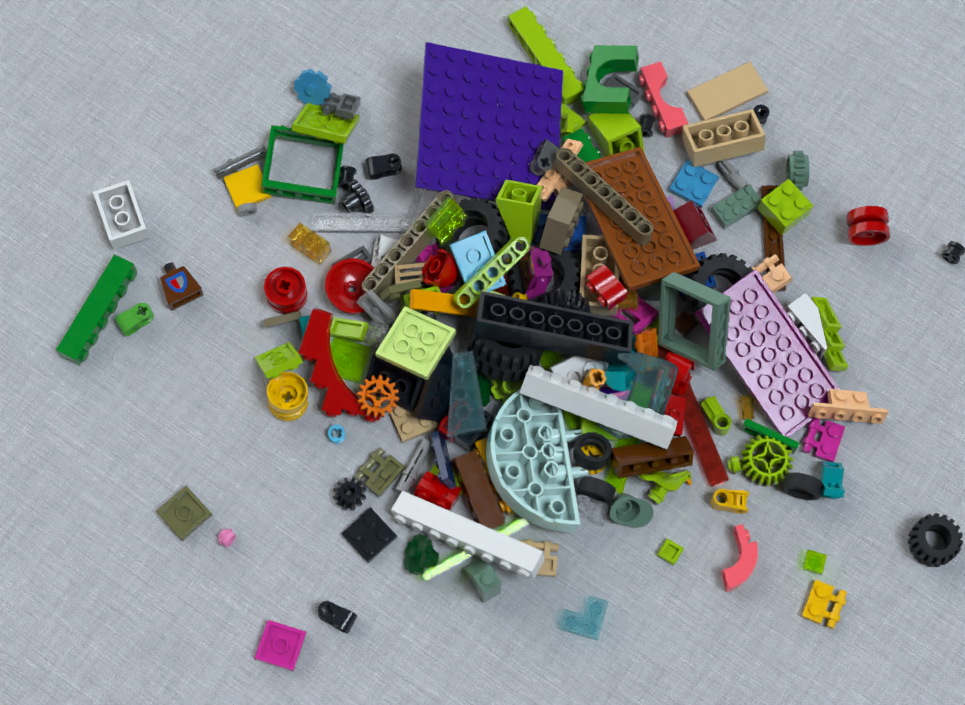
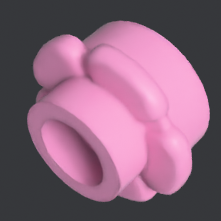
M233 529L221 531L218 536L220 545L229 547L234 542L236 534L232 532Z

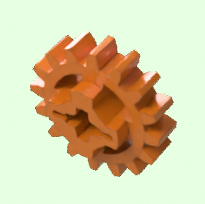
M382 375L379 376L378 380L372 376L370 382L367 379L364 380L365 386H359L362 392H357V396L361 397L357 400V404H363L360 410L366 409L367 416L374 413V418L378 414L384 418L385 412L390 415L392 413L391 408L396 409L397 405L394 402H398L399 397L395 395L399 393V390L393 389L395 383L389 384L390 378L384 381L382 380ZM376 385L373 390L366 391L369 387ZM383 386L386 387L390 393H387L383 389ZM376 393H380L381 398L379 401L376 400ZM366 400L371 402L373 408L367 404ZM389 402L386 407L380 409L382 404Z

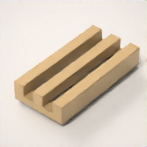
M425 262L395 265V284L416 280L424 282L423 279L425 278L422 274V269ZM419 267V271L400 273V269ZM419 275V278L400 280V277Z

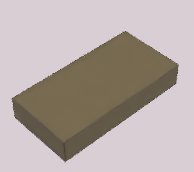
M301 311L267 318L263 322L265 327L298 320L302 315Z

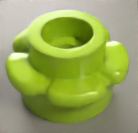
M731 455V459L728 460L729 470L737 474V472L742 471L739 456L733 457Z

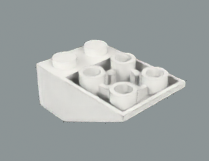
M805 293L788 305L786 312L816 356L821 360L827 345L819 310Z

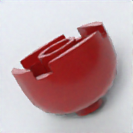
M444 249L436 250L438 253L435 256L431 254L424 264L422 274L425 275V279L423 281L432 287L446 288L457 280L459 269L452 254Z

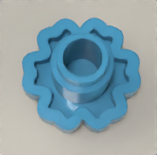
M312 69L302 71L300 77H297L294 82V90L298 92L297 97L304 104L310 102L315 105L323 104L326 98H329L332 86L327 82L328 77L321 71L315 73Z

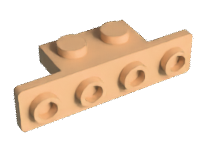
M567 139L562 148H568L577 155L583 144L579 141ZM555 162L552 168L544 173L537 184L538 186H543L541 201L546 202L552 192L557 197L561 187L569 189L572 184L556 169Z
M829 389L827 393L829 404L813 403L808 413L809 417L818 419L882 424L888 415V410L870 408L867 392Z

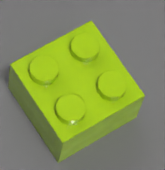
M788 179L761 199L757 209L782 236L810 215L814 205Z

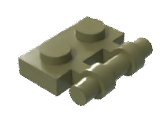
M381 447L369 456L370 459L364 466H360L359 472L354 476L358 481H361L364 477L369 478L365 482V486L379 497L383 495L405 469V466L392 455H389L384 460L382 456L385 451ZM376 463L380 466L374 473L370 471Z

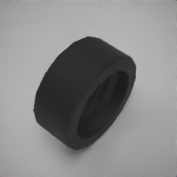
M588 432L577 438L573 457L576 463L584 469L600 470L608 464L612 447L608 439L603 435ZM586 445L595 446L604 455L598 458L587 456L583 453L581 447Z
M791 472L785 477L783 491L798 499L814 501L820 498L823 483L814 476Z
M584 476L581 477L576 493L579 497L590 503L609 506L612 503L616 489L604 480Z

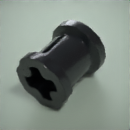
M759 104L753 110L758 121L760 122L761 120L760 125L763 127L767 122L770 111L767 106Z
M641 114L639 119L641 121L642 137H652V126L656 118L651 114Z
M352 166L340 167L341 179L338 181V186L349 190L347 183L354 179L357 170Z

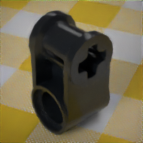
M395 153L372 156L365 160L368 178L371 180L396 176L402 171L400 156Z
M324 601L318 607V614L322 621L349 634L358 616L357 614L330 601ZM329 607L332 614L328 613L325 616L323 609L327 610Z

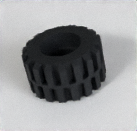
M935 513L933 516L929 514L921 518L912 527L908 535L910 536L908 544H911L909 550L910 552L914 551L913 557L915 559L919 558V563L924 564L926 562L929 567L933 565L940 567L942 564L945 565L960 552V547L963 545V541L960 539L963 535L962 532H958L960 527L953 524L955 521L952 518L948 520L946 515L940 517L939 513ZM934 531L939 533L944 539V549L937 550L932 548L926 541V532Z

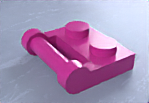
M631 292L625 300L618 304L617 315H608L609 317L628 320L620 313L625 311L638 321L637 324L633 323V335L641 333L644 328L659 317V311Z

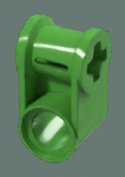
M139 303L131 309L120 313L115 318V321L124 336H130L140 328L151 323L154 319V314L148 304Z

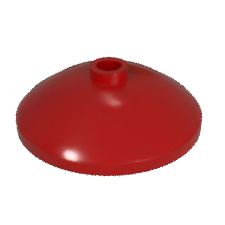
M354 258L336 263L329 270L325 280V292L331 304L338 310L348 314L366 312L356 302L366 293L362 288V283L374 267L366 261ZM349 288H354L355 292L351 293Z

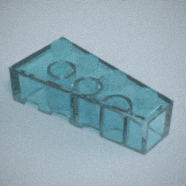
M473 351L453 354L447 431L449 438L488 431Z

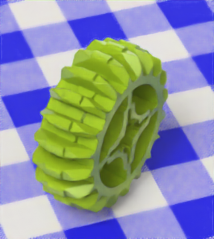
M760 435L756 436V440L751 438L750 444L746 443L744 446L745 450L741 452V455L744 456L740 460L741 463H744L742 470H748L746 477L752 475V482L758 479L759 485H762L763 481H765L766 486H770L771 481L774 485L778 484V480L783 482L785 480L784 476L790 473L789 470L793 468V465L790 464L794 461V458L790 457L792 450H786L787 444L782 445L781 441H776L775 438L769 439L768 436H763L762 439ZM763 447L762 454L752 456L754 450ZM771 448L774 449L778 454H774ZM765 456L771 460L769 464L763 460ZM782 464L779 471L771 473L772 466ZM755 466H760L763 472L758 470Z

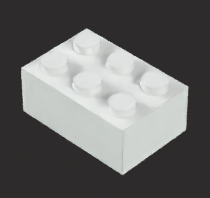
M129 180L93 192L113 249L149 238Z

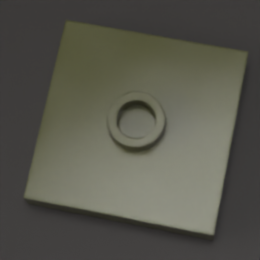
M187 486L182 488L156 511L182 541L212 516V513Z

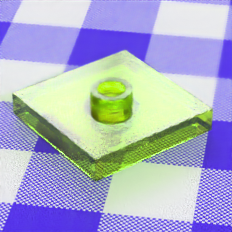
M337 337L333 338L331 344L332 357L342 379L360 384L371 347Z

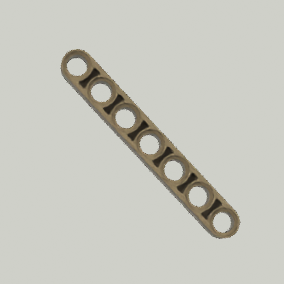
M561 148L557 151L555 167L564 177L638 244L646 245L651 241L653 224L570 149Z
M444 190L437 195L362 283V288L365 292L371 289L380 298L379 294L395 283V265L413 263L458 211L459 202L451 191ZM406 268V269H400V273H401V272H405V271L407 270V268Z

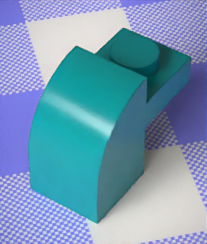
M822 461L820 480L823 486L820 497L830 499L844 498L845 490L842 485L844 467L842 463Z

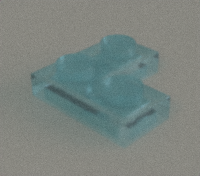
M589 595L584 614L567 609L564 610L559 630L598 641L609 601Z

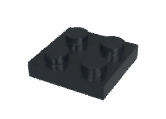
M372 508L367 510L341 533L367 563H370L398 538Z

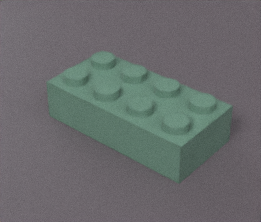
M751 184L714 205L711 213L723 229H726L757 210L761 198Z

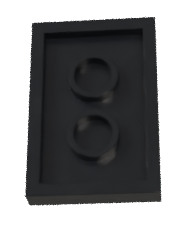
M438 362L429 379L425 382L414 416L418 419L441 422L449 415L466 369L462 366Z

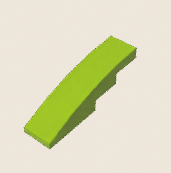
M812 297L811 300L819 310L827 345L824 353L826 362L832 371H845L849 366L841 353L845 345L838 334L842 326L827 298Z

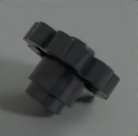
M356 179L348 182L350 193L341 200L345 210L350 213L361 209L366 215L373 213L374 206L367 190Z

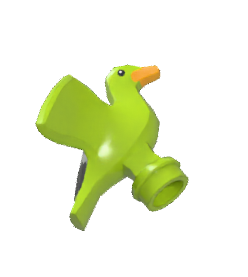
M669 469L658 471L654 474H639L642 480L656 483L655 488L650 489L647 496L659 505L665 501L667 492L677 491L683 482L686 481L688 485H692L691 473L685 469L674 473Z

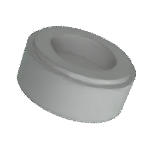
M245 203L237 207L240 216H250L257 212L255 203Z

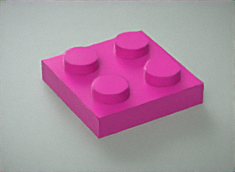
M268 620L255 655V660L294 672L307 632Z

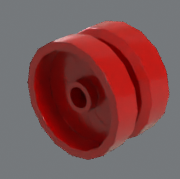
M863 206L852 209L847 213V225L850 227L848 229V240L850 243L859 246H872L889 240L890 228L887 225L889 222L887 209L879 206Z
M284 266L274 269L266 277L264 290L267 302L272 310L279 314H287L299 311L304 307L307 302L308 293L305 279L300 271L293 267Z

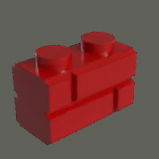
M427 471L418 483L414 496L451 511L458 501L462 489L459 487L448 488L445 483H440L438 476Z

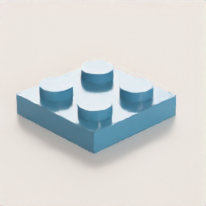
M686 160L669 188V192L688 202L692 200L702 208L716 185L719 176L700 166L693 167L692 162Z

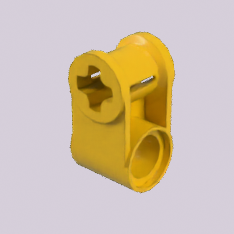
M718 489L711 497L710 505L718 511L745 514L748 513L746 506L749 492ZM716 496L723 497L725 503H719L716 500Z

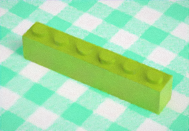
M525 6L508 15V26L534 64L563 70L562 103L568 106L581 99V95L584 93L583 83L577 80L572 67L566 64L563 54L557 51L554 41L548 38L542 24L539 25L535 13Z

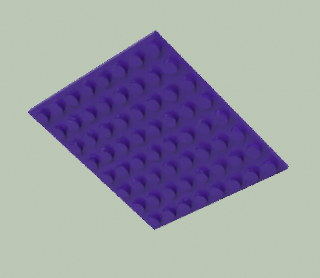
M426 42L415 188L437 192L448 190L454 195L477 199L482 198L496 202V198L505 180L537 185L544 174L541 176L533 175L529 166L537 153L538 147L547 139L559 148L563 70ZM553 192L546 202L541 201V210L551 211L556 200Z

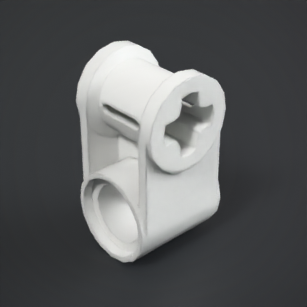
M382 234L377 236L371 262L374 268L398 240Z

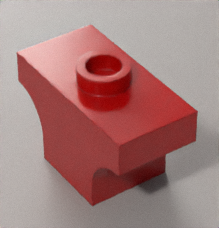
M667 394L659 414L668 415L677 420L673 436L680 437L683 431L686 398Z

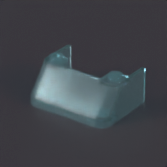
M641 352L618 354L617 358L627 363L629 368L636 372L627 401L634 402L637 406L643 408H650L656 413L664 415L678 373V367L670 361ZM600 423L596 424L617 439L634 437Z

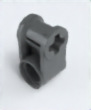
M545 139L538 147L537 153L530 163L531 173L535 176H541L545 171L550 170L560 148Z

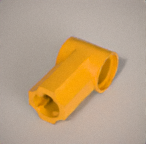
M591 368L582 385L599 390L607 379L604 375L605 372L601 369Z

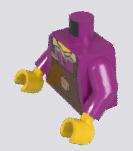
M530 247L528 252L519 260L526 294L516 292L513 294L514 298L531 300L545 293L553 277L549 253L537 247Z

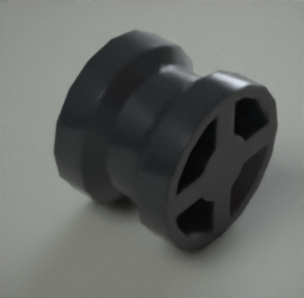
M950 241L947 245V250L943 251L942 257L951 264H958L960 256L965 253V248L958 242Z

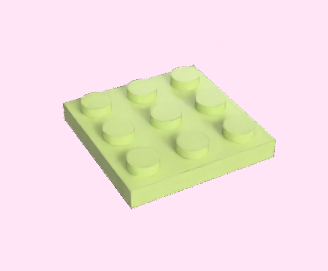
M404 307L375 354L380 359L428 380L454 338L456 329L408 307Z

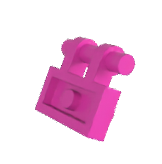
M813 418L812 422H809L807 437L803 440L804 447L802 452L809 454L812 448L816 450L814 457L834 462L845 426L827 420L823 427L819 424L821 419ZM816 433L821 434L819 442L814 440Z

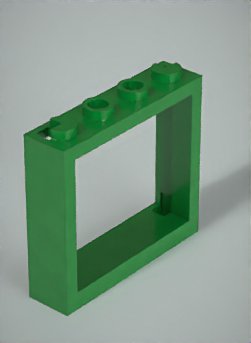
M271 125L261 193L335 205L344 143L337 144L332 140H321L311 135H300L292 131V128H287L284 125ZM275 139L338 148L332 189L269 180Z

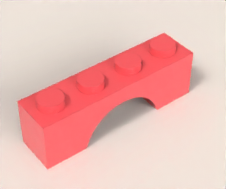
M660 61L642 67L638 75V81L645 89L646 100L650 101L652 105L653 116H657L660 132H663L667 138L682 133L683 126L688 125V121L682 108L668 105L660 95V90L666 85L668 78Z

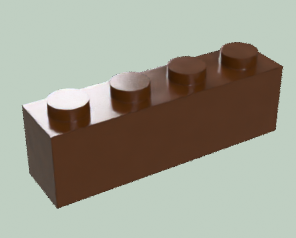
M686 436L672 438L667 449L650 442L612 448L611 465L617 478L687 467L693 464L694 450Z
M476 450L450 461L474 522L492 530L504 525L505 514L498 507V497L490 487V477L484 472L482 467L483 460L479 454L477 455Z

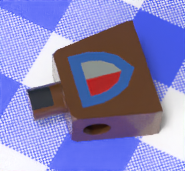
M170 262L163 267L166 275L160 279L171 311L204 296L201 286L185 266L176 269L174 263Z

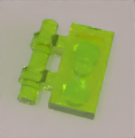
M448 196L424 226L444 245L447 240L450 241L453 238V233L465 224L464 221L468 215L463 212V209L453 198Z

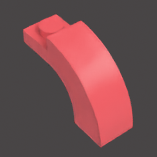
M743 524L737 525L733 529L739 551L738 562L730 568L723 569L721 573L726 593L737 589L748 579L755 568L758 558L757 542H748L750 541V535L748 530L744 529Z

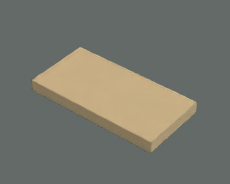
M751 62L687 91L688 97L703 121L716 118L768 93L767 87Z

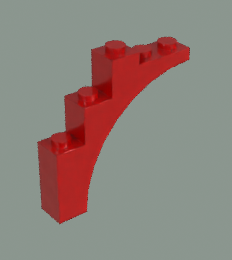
M313 308L298 354L303 355L302 358L309 361L317 359L310 382L314 383V386L317 388H328L321 410L326 411L325 414L328 416L336 417L337 415L340 416L344 409L349 415L357 416L359 414L365 416L364 419L367 421H380V414L374 418V413L367 416L366 409L360 410L363 405L357 404V400L360 398L345 384L338 373L330 346V328L333 313Z

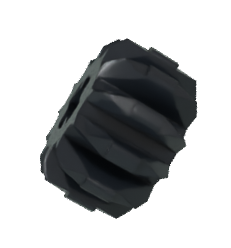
M345 477L344 484L340 481L337 482L339 488L333 489L334 493H336L333 498L338 501V507L344 505V510H348L349 506H351L352 510H356L355 504L362 506L361 500H366V495L363 494L366 492V487H361L362 481L355 483V477L351 478V482H348V478ZM347 491H351L353 496L349 497Z

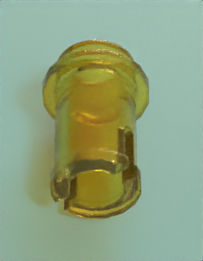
M751 395L741 396L739 403L742 408V420L746 418L749 420L755 419L753 411L754 399H752Z

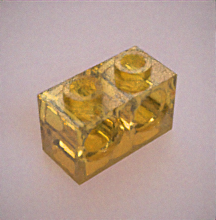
M300 222L288 236L292 247L319 265L322 264L331 252L330 242Z

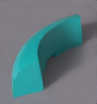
M635 335L632 337V352L626 366L610 363L604 373L607 378L605 382L614 390L628 391L632 388L631 381L636 380L638 369L635 366V359L637 358L636 349L634 348Z

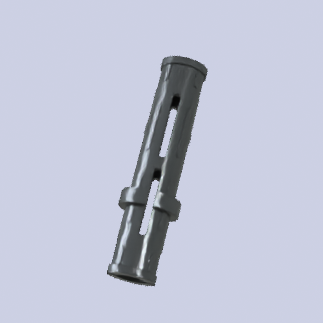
M261 145L233 160L229 159L227 163L214 168L216 177L221 179L232 172L236 173L238 169L265 157L267 154L265 146Z

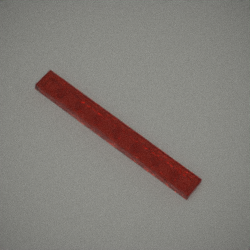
M657 345L659 362L664 369L666 365L665 358L668 352H675ZM689 383L685 393L681 394V397L686 398L684 424L710 487L728 482L729 478Z

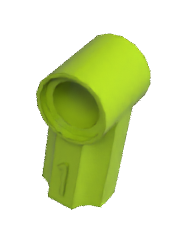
M710 396L701 402L700 406L712 424L715 434L719 436L728 434L732 420L724 412L716 397ZM724 422L727 426L720 427L717 423Z

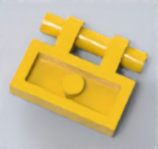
M815 579L801 617L819 625L822 623L823 618L829 620L827 627L834 629L836 623H839L841 617L839 614L842 606L844 607L846 604L847 592L840 589L838 596L832 594L833 586ZM829 602L834 603L832 612L826 611Z

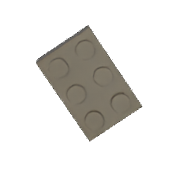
M561 187L547 217L540 248L560 255L564 248H568L570 239L573 237L580 219L579 214L584 206V202L581 201L582 193Z

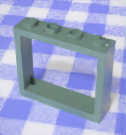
M675 272L663 278L661 284L658 345L713 371L716 370L726 360L731 297ZM677 290L712 305L709 350L674 334Z

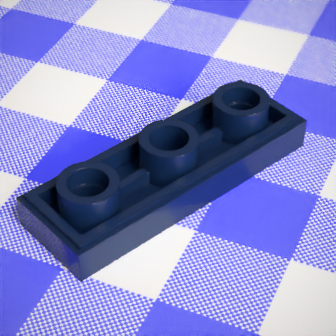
M436 431L431 435L433 442L430 445L436 454L434 462L440 471L437 474L441 484L445 483L448 488L453 489L457 486L446 440Z

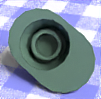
M627 493L613 498L609 512L610 518L614 522L634 528L643 527L648 524L654 514L650 503Z

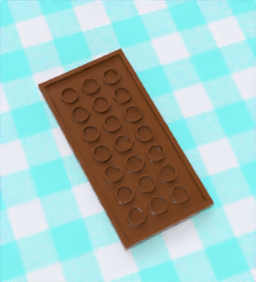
M641 147L586 162L593 171L653 224L651 241L646 245L638 244L583 194L628 291L661 282L663 278L673 272L684 275L700 269V264Z

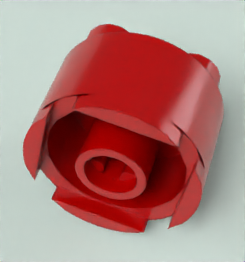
M668 352L665 358L666 365L664 369L660 368L658 371L656 386L661 390L681 397V394L685 393L691 381L690 370H695L696 362L676 353Z

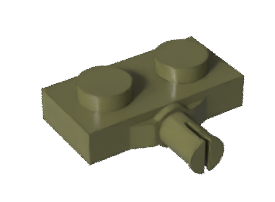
M419 280L388 286L379 295L382 301L393 303V301L400 299L403 295L410 294V290H419L422 285Z

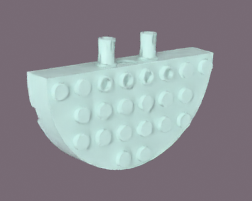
M520 388L503 404L488 434L486 461L491 480L505 503L525 520L553 531L575 532L580 525L573 479L588 476V471H585L587 469L581 466L571 467L567 442H576L577 438L582 435L579 434L582 431L581 429L565 430L562 410L560 408L519 393Z

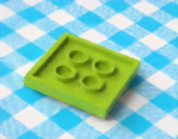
M306 103L292 124V131L300 135H311L317 139H327L337 144H346L359 123L360 115L355 114L353 120H346L335 116L333 111L329 115H324L322 112L323 106Z

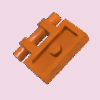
M648 328L641 333L635 334L634 348L637 354L635 365L638 366V373H644L646 370H652L659 366L656 328Z

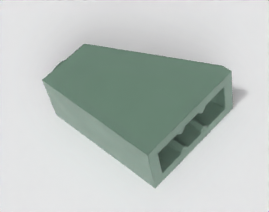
M479 559L463 568L483 603L500 594L502 583L491 565Z

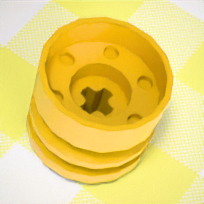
M282 372L279 377L269 381L267 399L271 414L282 421H294L306 412L308 407V388L305 380L299 374Z

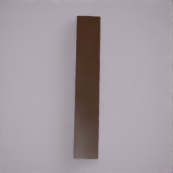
M761 185V199L780 185ZM762 215L764 259L776 254L780 260L774 263L775 267L781 263L785 267L783 235L781 236ZM767 268V269L765 270V274H767V273L770 272L771 270H770L769 268ZM786 285L778 291H786Z

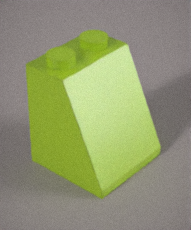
M594 113L588 116L590 130L605 157L637 147H641L644 152L641 126L630 113Z
M505 180L496 198V204L505 221L511 239L514 237H524L531 244L540 224L543 186Z

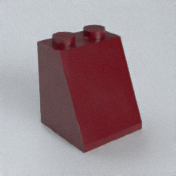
M691 200L673 210L692 250L717 240L702 208Z

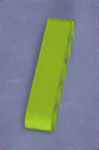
M524 237L512 238L454 294V303L462 308H469L479 299L481 291L486 292L528 252L530 248L529 241ZM519 240L523 242V248L520 251L515 248V244ZM504 254L509 255V262L507 264H503L501 261ZM490 267H494L496 273L490 278L487 271ZM479 280L482 284L481 289L475 291L473 284ZM462 294H466L468 297L465 304L459 302V297Z

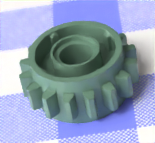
M793 151V154L787 157L786 180L790 179L800 191H803V188L807 187L809 183V157L804 155L803 151Z

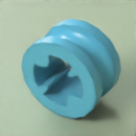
M333 425L329 428L328 438L332 443L340 444L345 440L346 434L342 426ZM333 431H336V432H340V431H341V432H342V433H340V436H341V437L338 438V437L335 436V437L333 438V437H332V436H334V435H333Z

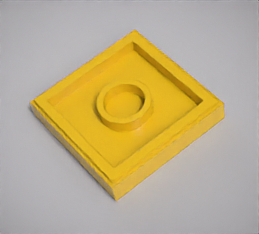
M258 164L223 177L236 209L245 203L257 204L272 198V195L261 193L263 175Z

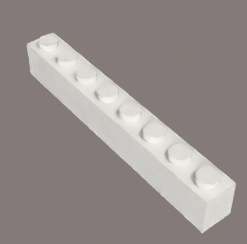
M529 366L519 392L665 449L668 448L677 425V420H674L671 416L658 414L650 408L637 406L634 402L624 401L613 394L603 393L594 387H587L576 380L566 379L558 373L545 371L539 366Z
M405 491L401 492L391 509L393 518L397 523L401 525L407 524L417 532L423 531L435 540L441 539L446 541L449 546L459 547L469 555L475 554L480 556L487 563H496L503 570H512L524 579L530 578L534 580L545 561L543 551Z

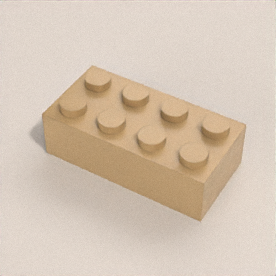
M753 109L684 125L682 129V142L693 167L762 151L765 146L766 135Z
M583 235L579 293L582 294V297L587 298L591 313L616 316L618 305L611 310H607L605 307L602 308L597 302L598 297L594 293L591 294L587 291L585 278L602 265H606L619 281V270L602 236Z

